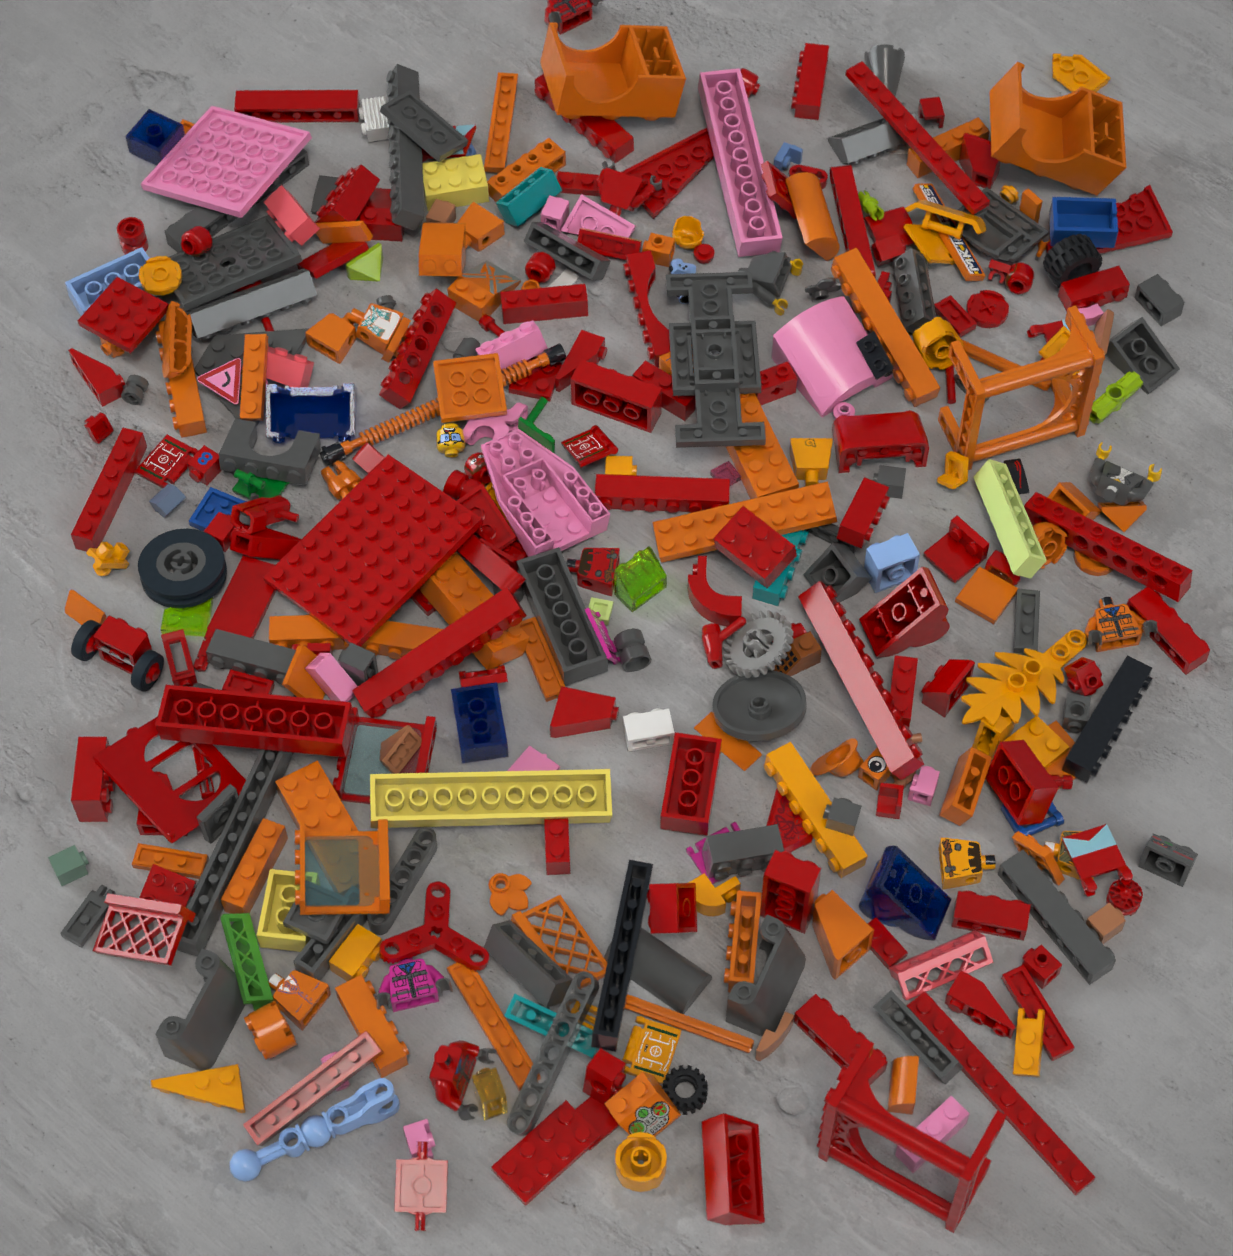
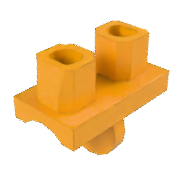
M101 542L98 548H89L86 552L88 556H92L95 559L93 569L99 576H107L112 568L127 569L130 564L125 559L130 550L122 542H117L114 547L108 542Z

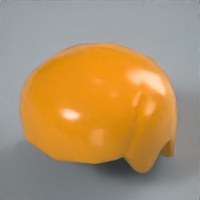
M692 216L678 218L672 230V237L675 238V243L683 249H694L701 244L704 236L701 222Z

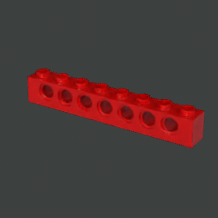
M1035 492L1024 505L1032 526L1040 522H1049L1057 525L1067 534L1065 544L1068 547L1176 602H1179L1191 588L1193 570L1038 492Z

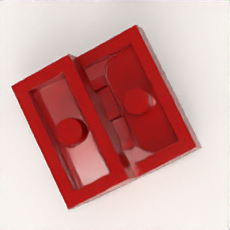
M904 206L885 211L883 218L880 220L878 218L873 220L871 216L864 217L870 238L873 237L874 242L899 234L900 239L904 240L906 247L915 245L904 229L905 224H913Z

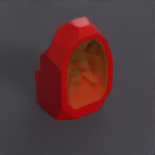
M995 550L989 557L985 570L1013 586L1017 585L1020 582V576L1013 574L1004 552Z

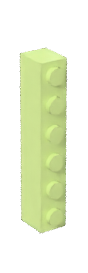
M988 459L974 475L977 489L981 494L984 506L988 511L990 521L995 528L997 538L1002 545L1011 571L1017 576L1031 579L1047 561L1007 465Z

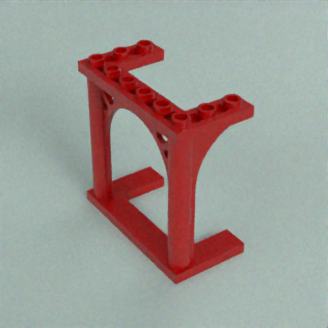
M864 1039L861 1046L856 1044L849 1057L852 1061L849 1066L842 1067L837 1077L839 1081L835 1089L831 1087L824 1099L826 1103L822 1110L824 1113L821 1118L822 1123L819 1128L821 1131L816 1146L819 1148L818 1158L827 1162L831 1157L946 1222L945 1229L954 1233L989 1170L991 1160L986 1158L1003 1127L1007 1115L998 1110L996 1111L971 1158L898 1119L883 1108L871 1090L867 1074L868 1060L872 1055L874 1043ZM858 1127L867 1128L958 1178L959 1182L953 1202L945 1200L877 1161L864 1146Z

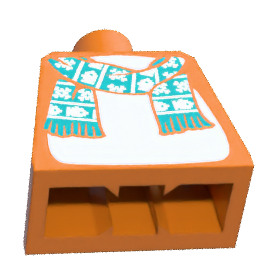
M371 303L365 313L353 308L348 320L359 324L355 334L356 337L383 355L404 314Z

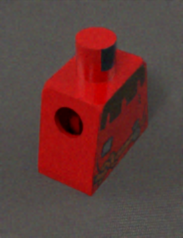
M584 548L580 560L568 558L566 564L570 572L577 573V585L594 592L612 596L620 562V548Z

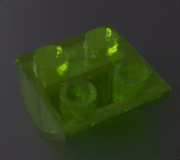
M650 546L643 551L639 550L636 552L632 559L626 563H621L614 571L615 596L632 613L667 588V575Z

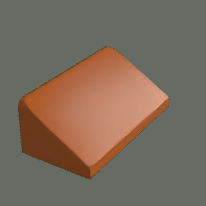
M72 589L69 591L65 613L81 625L88 620L96 621L102 625L106 620L105 612Z

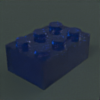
M497 682L451 689L462 764L508 757V744Z

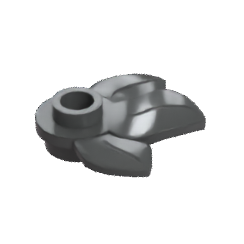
M833 277L825 278L816 285L806 287L805 293H809L812 296V300H823L829 297V292L842 289L841 283H836Z

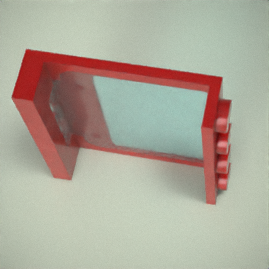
M353 707L355 717L346 758L338 757L337 771H339L338 778L334 777L332 785L341 801L370 804V774H392L380 761L381 742L407 725H410L422 738L421 746L400 773H429L437 732L436 717L426 716L425 724L359 717L358 709Z

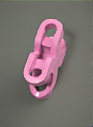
M517 402L511 409L507 410V415L469 419L463 429L465 443L474 445L480 438L489 437L493 440L518 429V419L522 417L526 420L528 406Z

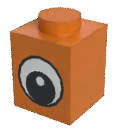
M878 747L861 764L858 778L876 791L879 789L880 783H884L891 776V772Z

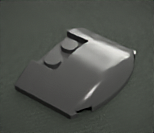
M986 187L982 192L990 200V204L974 214L983 219L986 231L977 235L973 226L965 223L962 236L972 246L990 257L1015 262L1049 234V231ZM964 205L958 209L959 211L971 214ZM954 220L956 227H958L959 221Z

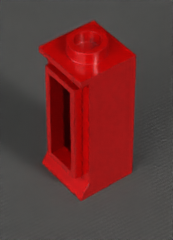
M181 629L162 634L161 638L173 684L192 687L198 682L184 630ZM181 642L188 670L176 672L170 649L171 644Z

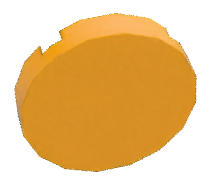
M167 256L149 258L145 261L146 264L139 269V281L142 288L153 295L170 294L182 282V271L179 264Z

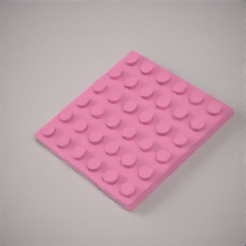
M211 106L142 181L141 186L145 191L242 218L312 137L310 132Z

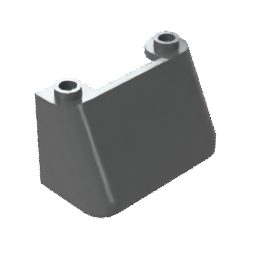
M767 914L761 925V936L763 939L759 948L766 952V964L756 985L741 981L733 986L727 998L726 1011L727 1023L759 1036H763L766 1029L772 1032L777 1030L806 963L805 954L783 922Z
M204 948L201 949L196 958L195 967L198 973L204 976L205 983L186 1019L177 1016L167 1017L162 1021L155 1034L164 1057L199 1071L208 1070L215 1064L246 1005L243 1003L235 972L218 955Z

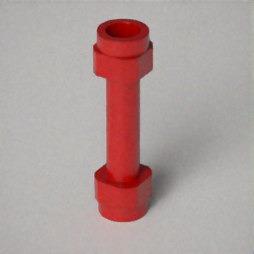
M484 314L479 319L478 324L485 331L488 332L490 330L498 337L505 332L495 324V319L491 316Z

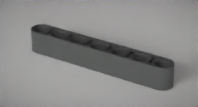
M579 972L573 978L508 1116L507 1126L515 1134L524 1136L534 1129L599 989V982L589 972ZM590 978V988L583 991L580 986L582 980ZM574 1001H579L580 1010L572 1014L570 1012V1005ZM563 1024H568L570 1028L569 1033L561 1037L559 1035V1028ZM557 1047L559 1050L557 1058L550 1060L548 1057L549 1050ZM546 1070L548 1073L547 1080L544 1083H539L537 1079L539 1072ZM531 1093H535L537 1102L529 1107L526 1102L527 1097ZM523 1116L526 1119V1125L523 1129L518 1130L515 1124L516 1120Z

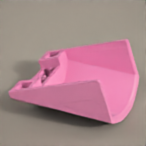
M844 296L832 298L812 306L790 320L773 335L772 360L776 365L789 362L797 376L796 388L821 417L833 412L837 404L871 385L877 387L890 380L893 376L891 374L888 377L882 376L877 380L875 379L856 343L868 334Z

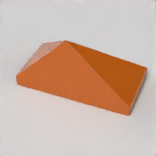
M1143 501L1129 502L1125 506L1114 502H1098V508L1123 532L1147 510V505Z

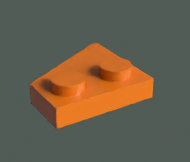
M1019 831L1012 836L1018 851L1024 850L1028 855L1034 857L1041 871L1047 869L1056 885L1059 886L1065 880L1054 858L1055 853L1049 846H1042L1031 835L1028 834L1026 836Z

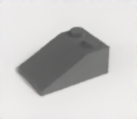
M1143 317L1130 323L1109 340L1106 354L1108 358L1124 374L1130 371L1140 375L1143 381L1141 389L1147 394L1151 393L1180 370Z

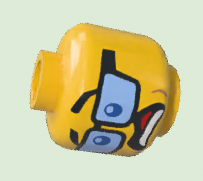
M453 423L442 425L436 433L437 450L445 454V457H457L458 453L465 449L463 429Z

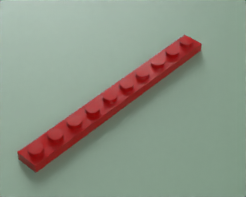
M863 61L846 70L845 76L972 215L989 206L990 200Z
M925 991L906 1005L964 1067L961 1071L999 1112L1007 1115L1006 1120L1075 1196L1095 1181L1096 1177Z

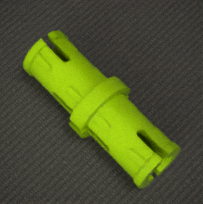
M864 190V193L860 191L858 196L865 213L870 214L873 220H877V218L878 220L882 219L884 210L878 205V201L871 197L867 191Z

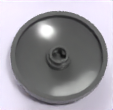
M768 670L765 675L760 673L755 678L753 675L750 678L736 675L723 683L713 698V713L717 725L730 736L746 741H767L786 735L801 723L807 709L805 691L800 683L787 674Z

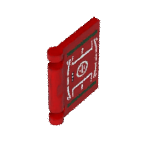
M597 425L561 442L564 449L580 467L610 454L615 455L618 452L617 446Z
M167 434L135 470V474L163 489L168 484L166 481L174 484L188 468L187 462L192 458L190 453L194 456L199 450Z

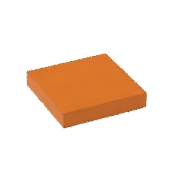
M979 566L958 594L955 602L990 623L995 624L1015 597L1019 588Z
M304 645L297 646L282 685L297 697L323 699L325 692L305 670V667L317 655Z

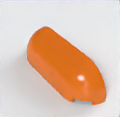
M174 301L170 302L164 321L162 363L164 378H174L181 375L188 368L191 361L190 314L187 315L180 308V304Z

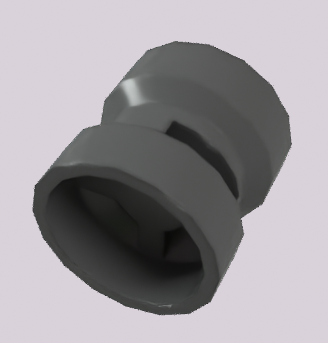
M130 375L126 382L127 387L123 389L121 397L129 404L139 405L142 403L143 393L146 392L149 383L139 375Z

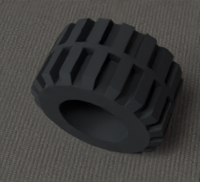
M1077 234L1056 243L1045 255L1043 267L1059 289L1062 282L1098 272L1103 259L1087 235Z

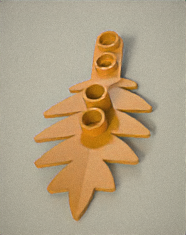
M1071 630L1044 653L1027 648L1024 649V653L1028 656L995 652V657L1010 667L991 663H978L977 667L995 679L984 677L966 678L967 683L982 693L968 694L961 697V701L970 706L962 719V724L973 723L984 718L991 726H995L1000 717L1001 709L1017 724L1021 716V700L1035 716H1038L1040 711L1039 691L1051 704H1055V679L1061 684L1064 683L1065 680L1061 668L1086 647L1087 638L1081 630Z

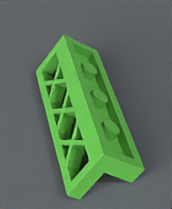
M250 913L223 914L220 919L244 1004H252L255 1011L272 1002L273 996Z

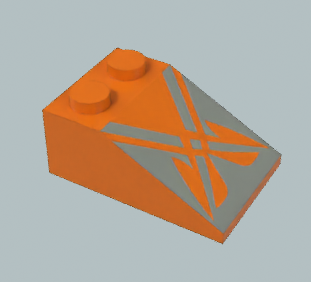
M485 261L459 276L447 288L448 297L457 303L456 309L479 322V319L484 314L491 316L501 305L500 292L514 291L521 283V280L493 263Z

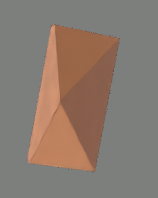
M410 725L405 726L381 742L380 761L392 774H399L421 746L422 738Z

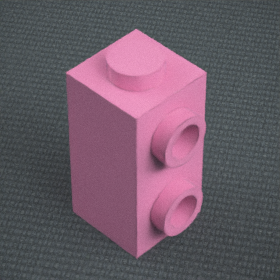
M320 653L305 667V670L330 700L348 702L353 698L354 693L352 690L358 686L331 653Z

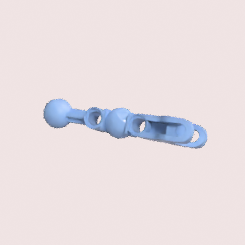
M386 1078L374 1080L362 1086L351 1097L330 1107L326 1113L324 1111L321 1112L323 1116H309L302 1122L300 1127L296 1124L295 1128H286L281 1132L279 1141L256 1152L249 1149L238 1150L230 1161L231 1174L240 1181H251L259 1175L263 1165L285 1154L289 1157H298L305 1150L309 1151V1146L316 1148L325 1145L331 1135L334 1139L336 1135L346 1134L363 1125L379 1123L395 1115L399 1111L400 1102L395 1094L393 1084ZM378 1088H387V1091H383L376 1094ZM391 1101L393 1102V1104H392V1106H391L390 1108H388V1109L382 1108L383 1106H385V1105L388 1104L389 1102H391ZM336 1117H345L343 1122L339 1124L333 1123ZM298 1139L296 1145L287 1146L289 1140Z

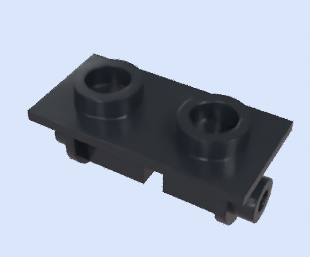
M875 331L856 342L876 380L882 376L888 377L893 373L892 370L895 368Z

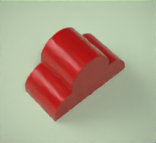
M927 567L919 568L859 618L876 657H889L906 650L908 647H921L933 643L943 637L950 628L946 618L949 609L931 571Z

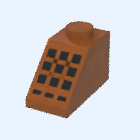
M811 631L793 640V643L790 644L791 650L786 652L788 656L785 659H781L782 663L775 665L773 671L793 676L821 662L822 648Z

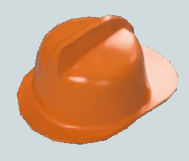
M855 738L846 740L837 748L819 757L810 767L812 774L817 776L830 772L834 776L844 777L855 772L864 762L856 750L858 741Z

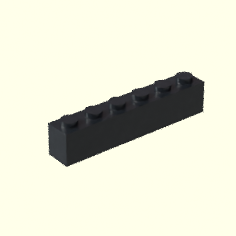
M1127 655L1067 755L1062 768L1063 771L1088 783L1092 775L1094 777L1098 775L1102 764H1100L1101 759L1108 758L1112 750L1111 742H1117L1123 731L1120 728L1123 723L1127 725L1133 714L1130 711L1133 706L1137 708L1143 697L1140 694L1143 689L1147 691L1153 680L1150 677L1152 667Z

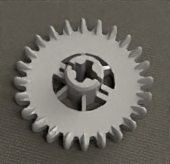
M768 610L767 617L762 611H759L760 617L758 619L751 613L752 622L746 619L745 626L741 627L738 633L732 634L733 640L725 639L730 647H723L726 652L723 654V657L726 659V665L733 673H737L738 676H745L746 678H750L753 675L755 678L760 673L763 675L767 674L769 669L773 671L775 665L782 663L781 659H785L788 656L786 652L791 650L790 644L794 640L792 638L794 631L791 629V624L785 616L780 615L778 612L773 614ZM752 654L755 656V658H748Z

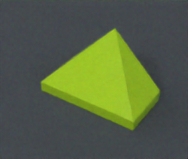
M377 243L347 263V277L350 280L380 282L383 264L382 245Z

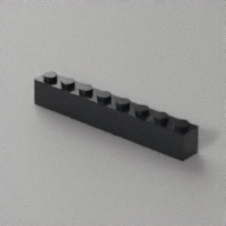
M629 860L592 1034L591 1047L615 1052L617 1049L649 884L652 877L653 864L635 860Z

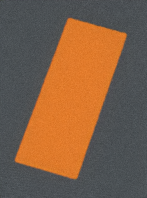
M710 712L694 727L702 736L722 739L721 752L744 771L762 756V753L746 740L732 737L724 732L717 725L713 712Z

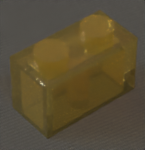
M496 1067L493 1069L484 1068L477 1071L475 1075H472L474 1094L484 1121L508 1113L506 1094Z

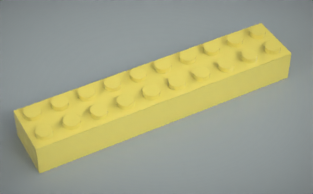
M610 769L370 774L371 828H378V819H388V828L530 825L544 824V819L568 818L569 824L610 823L612 818Z

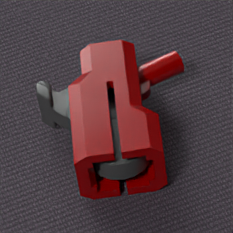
M252 493L250 501L232 506L230 521L233 526L242 529L247 534L264 530L267 525L283 520L297 523L300 515L290 512V502L280 495L271 498H259L258 494Z

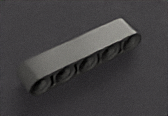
M422 827L416 831L389 876L390 898L396 899V901L390 903V914H367L369 928L372 933L384 935L390 930L435 855L438 846L436 833L432 828ZM423 840H431L428 844L421 843ZM412 859L420 860L417 863H410ZM402 878L408 879L405 883L398 882ZM377 918H384V921L380 923L374 922Z

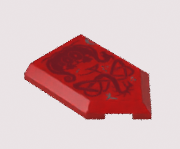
M776 789L767 826L778 824L784 851L791 853L802 846L804 847L812 843L813 836L804 830L803 820L800 815H795L792 812L788 798L785 795L782 796L778 789Z

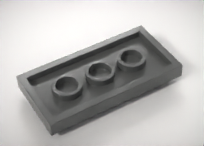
M410 90L381 106L380 112L438 162L467 146V138Z

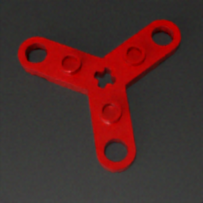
M439 881L432 882L427 886L424 924L385 939L380 944L379 949L380 958L388 964L398 963L403 959H409L435 949L475 972L477 970H484L487 967L489 953L482 946L448 927L450 888L447 884ZM439 890L444 893V896L435 897L432 895V892ZM431 932L440 933V936L438 938L435 935L431 936ZM392 946V948L395 947L398 953L388 954L385 950ZM479 954L483 960L481 962H474L470 957Z

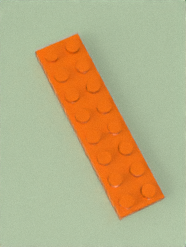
M828 481L654 521L653 527L660 561L662 563L717 550L713 538L742 506H745L780 535L836 523L837 517Z

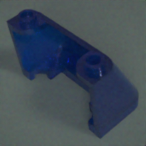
M343 383L341 389L338 385H333V387L285 386V390L284 387H278L277 384H266V437L272 439V443H285V439H295L299 430L320 434V439H338V442L347 440L350 442L351 438L356 437L357 387L354 383Z

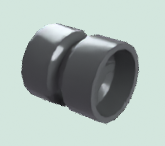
M627 629L614 637V644L618 654H620L619 658L622 667L627 672L644 669L652 660L647 646L644 645L643 634L639 629Z

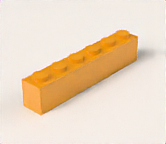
M791 741L766 754L764 763L766 773L770 777L773 776L777 782L776 785L780 794L788 798L792 812L795 815H800L803 820L804 830L808 834H812L818 851L824 853L827 857L830 869L834 873L837 872L840 878H843L865 866L868 855L854 835L851 836L825 828L827 819H824L823 815L826 805H832V802Z

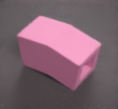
M1098 304L1087 308H1078L1079 312L1084 314L1087 326L1096 324L1098 319L1104 314Z

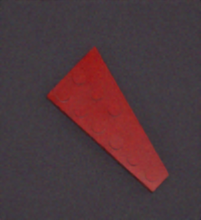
M707 127L622 171V173L648 181L647 184L650 183L652 175L656 176L654 183H658L662 179V188L655 191L642 204L643 208L653 219L714 158Z
M1150 185L1146 186L1142 192L1129 196L1128 200L1116 204L1118 235L1115 248L1096 247V249L1101 254L1172 237L1173 231ZM1050 242L1046 244L1047 253L1053 247Z

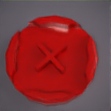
M982 290L980 293H974L967 301L966 312L975 320L977 326L990 329L998 327L1005 322L1009 313V304L1004 300L1005 297L1002 294L992 290Z

